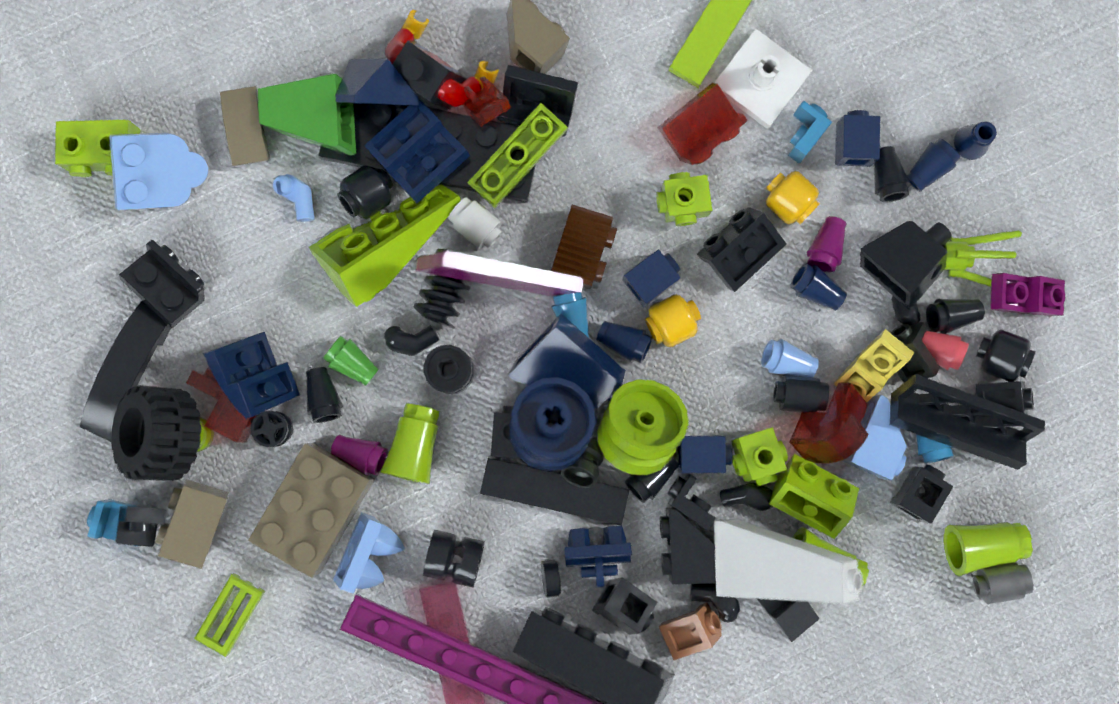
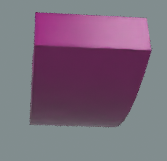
M1007 273L992 274L990 310L1064 316L1065 280L1043 276L1025 277Z

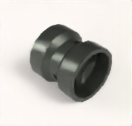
M591 438L586 451L576 463L561 470L564 480L581 488L593 487L596 484L599 475L597 466H600L604 459L598 441Z

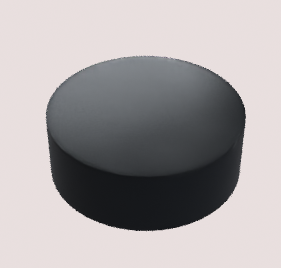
M541 561V575L545 597H557L561 594L557 561Z

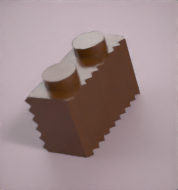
M572 204L551 272L581 277L583 279L582 287L587 289L592 288L594 281L601 283L607 262L600 261L604 247L612 248L618 229L611 227L613 217Z

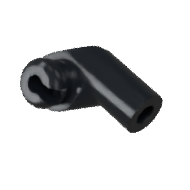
M431 325L415 335L402 331L399 326H391L384 333L386 346L390 350L409 356L417 355L440 340Z
M754 482L720 490V499L724 507L744 504L759 511H766L773 507L769 504L773 491L762 485L757 486Z
M713 583L690 585L691 601L711 602L718 610L719 619L723 622L730 623L737 619L740 612V604L736 597L716 596V584Z

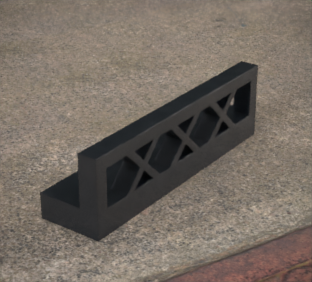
M918 374L912 376L891 393L890 425L1017 470L1027 464L1026 442L1045 431L1044 420ZM919 389L927 392V394H918L915 391ZM948 403H958L961 405L951 406ZM979 415H991L992 417H981ZM1014 426H1022V427H1024V428L1021 429V430H1018V429H1015V428H1012V427H1014Z

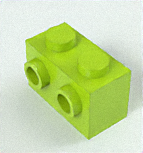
M129 120L56 121L55 164L69 171L71 176L90 177L92 176V171H105L106 175L113 176L109 135L140 134V128Z
M794 453L786 464L787 470L781 471L777 476L778 480H776L769 504L835 539L853 518L859 488Z

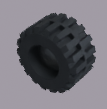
M138 385L125 393L124 398H121L118 404L117 411H115L111 431L113 458L119 472L124 474L125 478L133 480L174 481L183 478V474H187L190 471L191 464L196 460L197 450L201 442L200 413L196 409L194 398H191L190 393L182 389Z

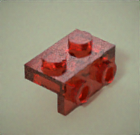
M711 83L657 128L678 159L694 165L709 159L713 154L712 150L721 142H727L736 137L741 130L740 127L748 120L744 114L737 113L719 85Z

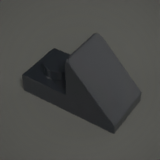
M757 599L791 642L819 620V617L808 601Z

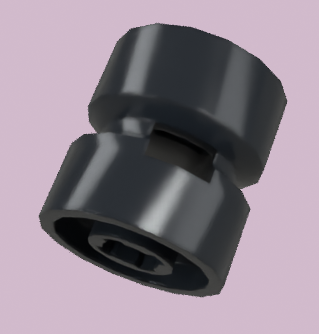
M441 345L434 348L426 356L423 365L424 376L428 384L435 390L446 394H458L466 390L472 383L475 375L474 364L471 358L461 348L453 345Z
M434 530L426 555L423 576L442 581L449 576L454 584L474 588L485 541L468 537L457 541L452 533ZM454 555L461 557L462 562L452 563Z

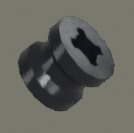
M264 411L258 414L251 424V435L254 441L264 447L282 446L289 441L293 433V424L290 418L278 411Z

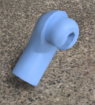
M293 175L277 176L273 182V189L277 194L295 203L296 220L298 222L315 220L310 187Z

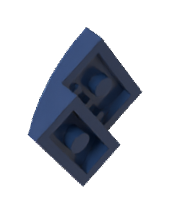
M420 99L419 105H409L364 145L416 204L470 157V154L462 144L443 126L442 122Z
M265 332L204 353L209 368L222 391L246 419L300 396L288 362L277 365Z

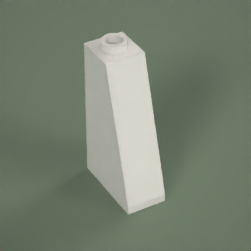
M738 519L714 521L716 596L847 603L859 599L863 579L860 570H858L856 559Z

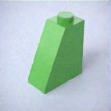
M330 74L258 88L259 124L280 134L347 155L356 154L354 103L336 102V93L342 80L340 76Z

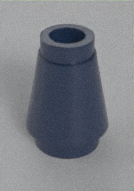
M981 122L962 127L954 137L955 150L961 157L968 160L981 158L985 155L996 137L997 131L995 126L990 122Z
M941 138L935 143L930 142L907 175L911 186L921 192L924 188H927L956 168L955 163L960 159L958 152Z
M807 263L802 265L796 272L790 285L796 291V296L831 308L834 311L841 307L847 296V293L817 265L810 266Z
M604 321L599 329L596 341L601 342L630 363L634 361L642 363L649 351L653 337L647 335L646 330Z

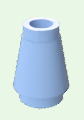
M783 339L778 341L770 340L763 351L761 359L762 367L768 368L769 373L814 377L819 364L817 358L812 357Z

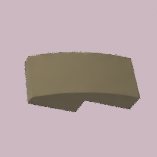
M257 86L221 91L222 115L232 166L269 160L270 154L263 125L259 124Z

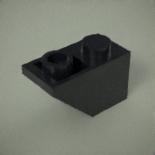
M666 508V516H660L661 538H667L668 553L661 554L662 574L669 575V581L672 585L716 583L715 545L675 508Z

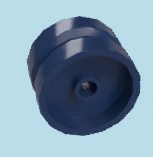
M559 377L542 378L527 385L516 398L509 424L510 442L517 456L529 466L543 471L562 470L576 463L586 451L596 424L595 410L589 396L574 382ZM551 422L554 423L555 426L554 428L546 425V423Z

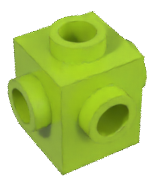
M690 172L674 173L668 176L669 180L663 181L661 191L656 192L659 214L665 213L666 223L675 221L676 226L693 225L697 223V218L708 217L713 211L708 175L690 177ZM679 197L684 198L687 202L680 200Z
M773 427L731 440L735 455H732V464L736 474L742 476L744 482L755 480L757 486H761L778 480L776 473L787 470L785 462L788 461L787 451L781 440L777 441Z

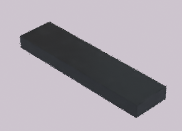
M488 458L480 494L622 526L629 489L598 482L593 487L581 488L568 483L558 473Z

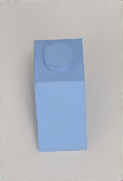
M876 395L869 400L843 462L881 479L893 480L894 475L898 476L905 466L906 456L903 454L907 446L900 428L890 425L891 405L888 398Z

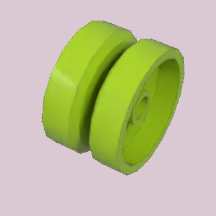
M640 379L625 383L614 392L597 430L598 445L604 457L617 469L632 475H649L660 471L671 460L676 448L685 437L689 425L687 409L680 396L666 385L654 380Z

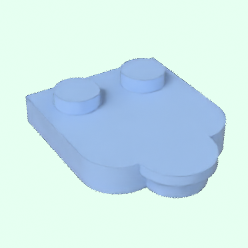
M172 133L109 135L114 199L117 210L180 206L188 200L191 188L201 185L208 175V166L204 158L195 152L189 151L185 141Z

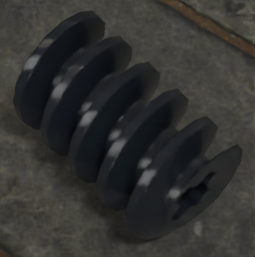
M437 249L435 253L449 251L468 255L454 249ZM439 275L425 276L424 281L432 289H421L419 291V295L427 302L415 303L414 309L422 317L454 329L455 327L447 321V318L459 317L460 313L452 305L453 303L464 304L466 301L458 294V290H470L471 287L461 279Z

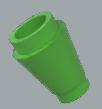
M341 335L323 357L324 360L330 363L329 368L357 382H361L365 386L379 370L351 339L347 341Z

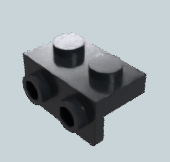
M508 65L504 76L502 101L498 110L497 120L520 126L537 106L542 103L569 127L578 82Z

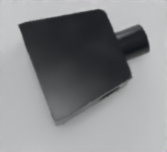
M906 221L861 248L860 267L910 310L945 269L948 252L943 245L952 239V234L940 222H937L925 232L913 221Z

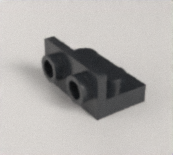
M750 207L735 213L731 217L730 223L720 233L710 236L704 242L703 248L697 253L698 257L708 263L726 287L733 292H736L787 245L765 213Z
M151 239L146 244L147 252L121 272L119 276L120 280L173 328L205 301L204 282L196 272L191 269L186 271L177 263L179 261L177 256L166 245L160 247Z

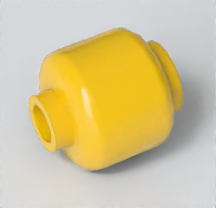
M793 171L786 177L780 172L766 187L770 192L766 199L767 207L786 224H792L795 221L801 224L820 204L816 200L819 196V190L798 171Z
M674 294L651 305L649 317L645 318V322L656 344L662 342L667 347H674L697 334L698 326L696 321L701 319V315L693 300L686 302L682 296Z

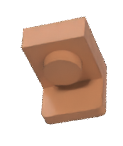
M707 602L699 605L695 611L664 621L659 626L673 660L712 648L722 636L720 619L714 611H711Z

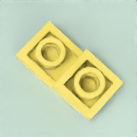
M885 329L836 379L834 385L862 407L883 389L890 377L910 361L914 352Z

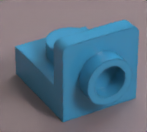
M805 101L799 105L793 114L804 125L800 127L790 140L794 148L788 155L798 164L801 163L832 123L827 118V113L821 107L813 103L809 105Z
M112 499L98 501L88 514L87 526L90 527L88 537L94 539L103 537L115 541L120 506H138Z

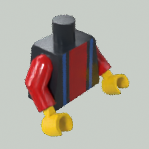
M416 10L410 11L402 28L385 48V57L389 59L411 89L428 101L449 110L452 106L459 107L479 93L481 88L491 89L499 72L498 69L493 72L487 71L488 62L480 61L474 77L466 78L418 42L414 41V39H419L429 23L428 18L425 22L417 21L414 18Z

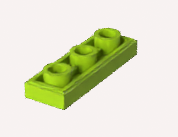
M540 103L467 182L468 185L495 209L568 130V127ZM515 150H521L524 152V157L516 161L511 158V154Z

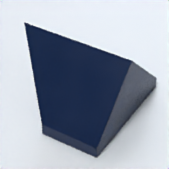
M388 58L350 59L336 93V102L419 105L418 96Z

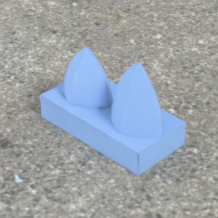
M361 512L333 578L334 582L341 590L353 594L356 589L371 588L384 582L381 570L368 558L370 555L387 556L399 553L405 549L402 541L395 532L380 523L374 516Z

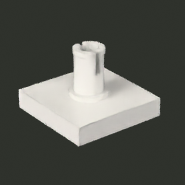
M755 29L713 83L712 88L766 129H769L813 70L758 29Z

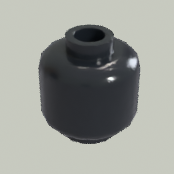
M364 165L340 182V192L337 194L338 199L350 216L369 219L391 203L392 195L390 189L393 188V183L384 170L380 169L377 171L371 166Z
M997 330L991 339L983 337L976 357L982 358L981 369L983 372L1008 382H1014L1019 376L1026 377L1036 351L1030 350L1031 343L1027 338L1004 330Z

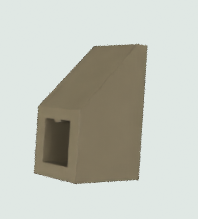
M510 0L507 11L510 60L519 68L546 74L564 56L570 37L566 35L564 29L559 24L551 22L539 12V9L532 1Z

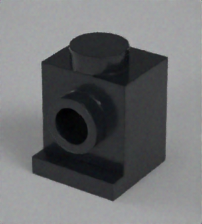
M926 464L924 468L913 466L897 495L890 501V504L920 522L932 524L954 486L944 481L943 479L946 475L931 465ZM921 484L925 489V493L922 497L918 498L915 492Z
M621 577L608 581L591 611L597 615L600 614L629 635L640 634L651 625L654 619L652 611L657 601ZM624 603L628 608L626 615L620 612Z

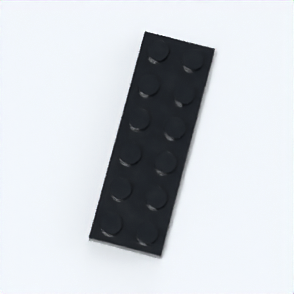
M354 103L356 154L347 155L320 146L319 158L355 167L367 165L377 171L382 169L388 173L364 145L409 105ZM429 108L442 122L443 126L470 154L469 158L439 184L476 192L467 182L519 126ZM515 150L511 154V158L516 161L524 157V152L521 150ZM536 165L505 198L528 203Z

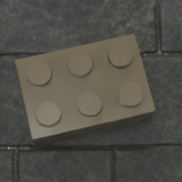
M305 443L248 541L313 578L322 572L375 478L370 475L365 476L339 457L331 455L330 452L315 443Z

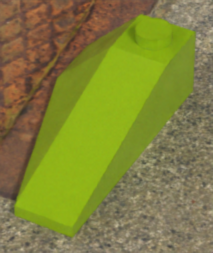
M440 184L417 204L411 197L400 203V209L383 214L379 211L370 217L371 221L353 229L350 223L344 225L311 245L309 249L340 293L354 306L358 307L362 303L372 300L377 293L385 289L447 219L461 199L458 194Z

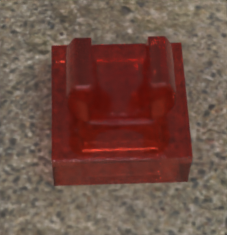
M484 76L480 78L483 89L477 94L469 86L464 88L465 95L469 100L463 106L467 114L480 126H483L511 108L507 97Z

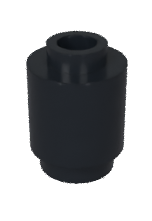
M784 374L781 381L775 382L773 401L779 403V409L782 411L816 414L817 411L825 412L829 401V384L821 382L819 378Z

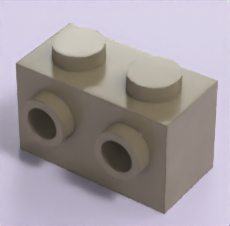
M188 479L185 480L182 489L175 487L167 507L174 510L170 524L165 522L164 525L160 526L155 543L162 545L158 556L202 569L229 492Z

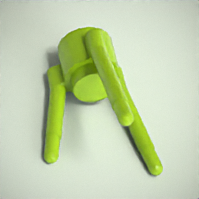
M1017 230L968 238H952L943 245L948 252L944 270H948V277H960L991 287V278L965 271V269L973 267L975 258L1013 259L1016 258L1017 253L1014 251L975 250L974 246L968 245L1018 238L1022 236V232Z

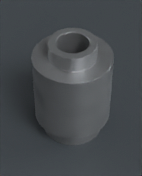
M1016 562L979 569L977 576L973 577V587L976 596L983 598L984 602L988 605L1023 599L1026 594H1031L1034 588L1029 568L1025 564L1018 565Z

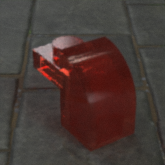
M207 368L205 373L192 370L186 384L218 399L205 427L236 443H246L251 434L252 421L257 415L246 419L229 401L210 368Z
M838 383L827 412H802L789 443L802 458L813 463L830 464L842 461L854 454L864 444L869 435L860 424L865 416L868 404L852 383Z

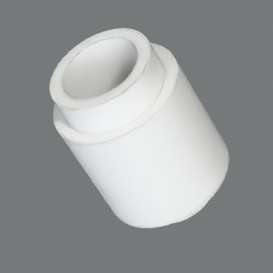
M468 197L463 198L448 217L454 223L452 227L478 249H481L484 245L487 248H491L503 233L499 230L502 222L477 200L471 201Z

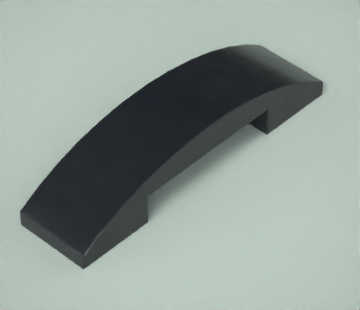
M143 301L133 311L110 348L94 381L80 422V428L110 442L113 418L121 398H124L125 393L129 389L138 385L157 345L164 344L171 329Z

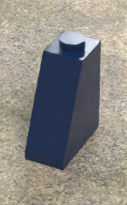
M560 314L515 360L508 376L514 381L526 385L542 378L557 377L574 382L587 393L594 408L598 409L606 400L610 402L614 392L623 385L626 370L565 316Z

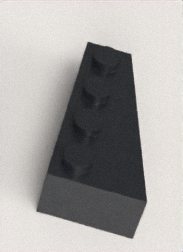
M545 607L544 611H531L512 651L513 653L609 704H662L675 674L664 670V667L649 659H641L631 654V650L614 641L608 643L596 637L598 633L586 626L577 624L575 627L564 622L565 616L551 608Z

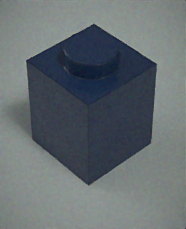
M865 110L849 111L847 115H844L836 123L835 165L871 167L880 159V116H869V112Z
M658 249L626 273L622 280L644 308L681 279L677 273L681 269L669 253L663 255Z
M685 436L678 446L679 473H726V465H731L732 446L731 443H726V436Z

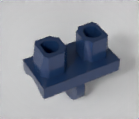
M623 526L603 528L604 545H590L589 529H570L568 547H564L566 567L588 566L581 567V578L596 577L597 588L604 587V576H618L617 565L605 564L631 563V543L626 542Z

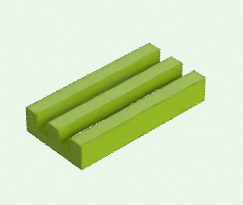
M235 573L229 577L194 638L224 657L230 654L265 593V590L260 587L256 588L253 586V583L242 580L241 576ZM236 586L240 588V591L238 592L232 605L230 606L221 624L219 625L218 629L216 630L214 636L211 639L207 636L209 630L214 624L216 618L218 617L220 611L225 605L234 587ZM246 595H252L224 645L220 644V640Z

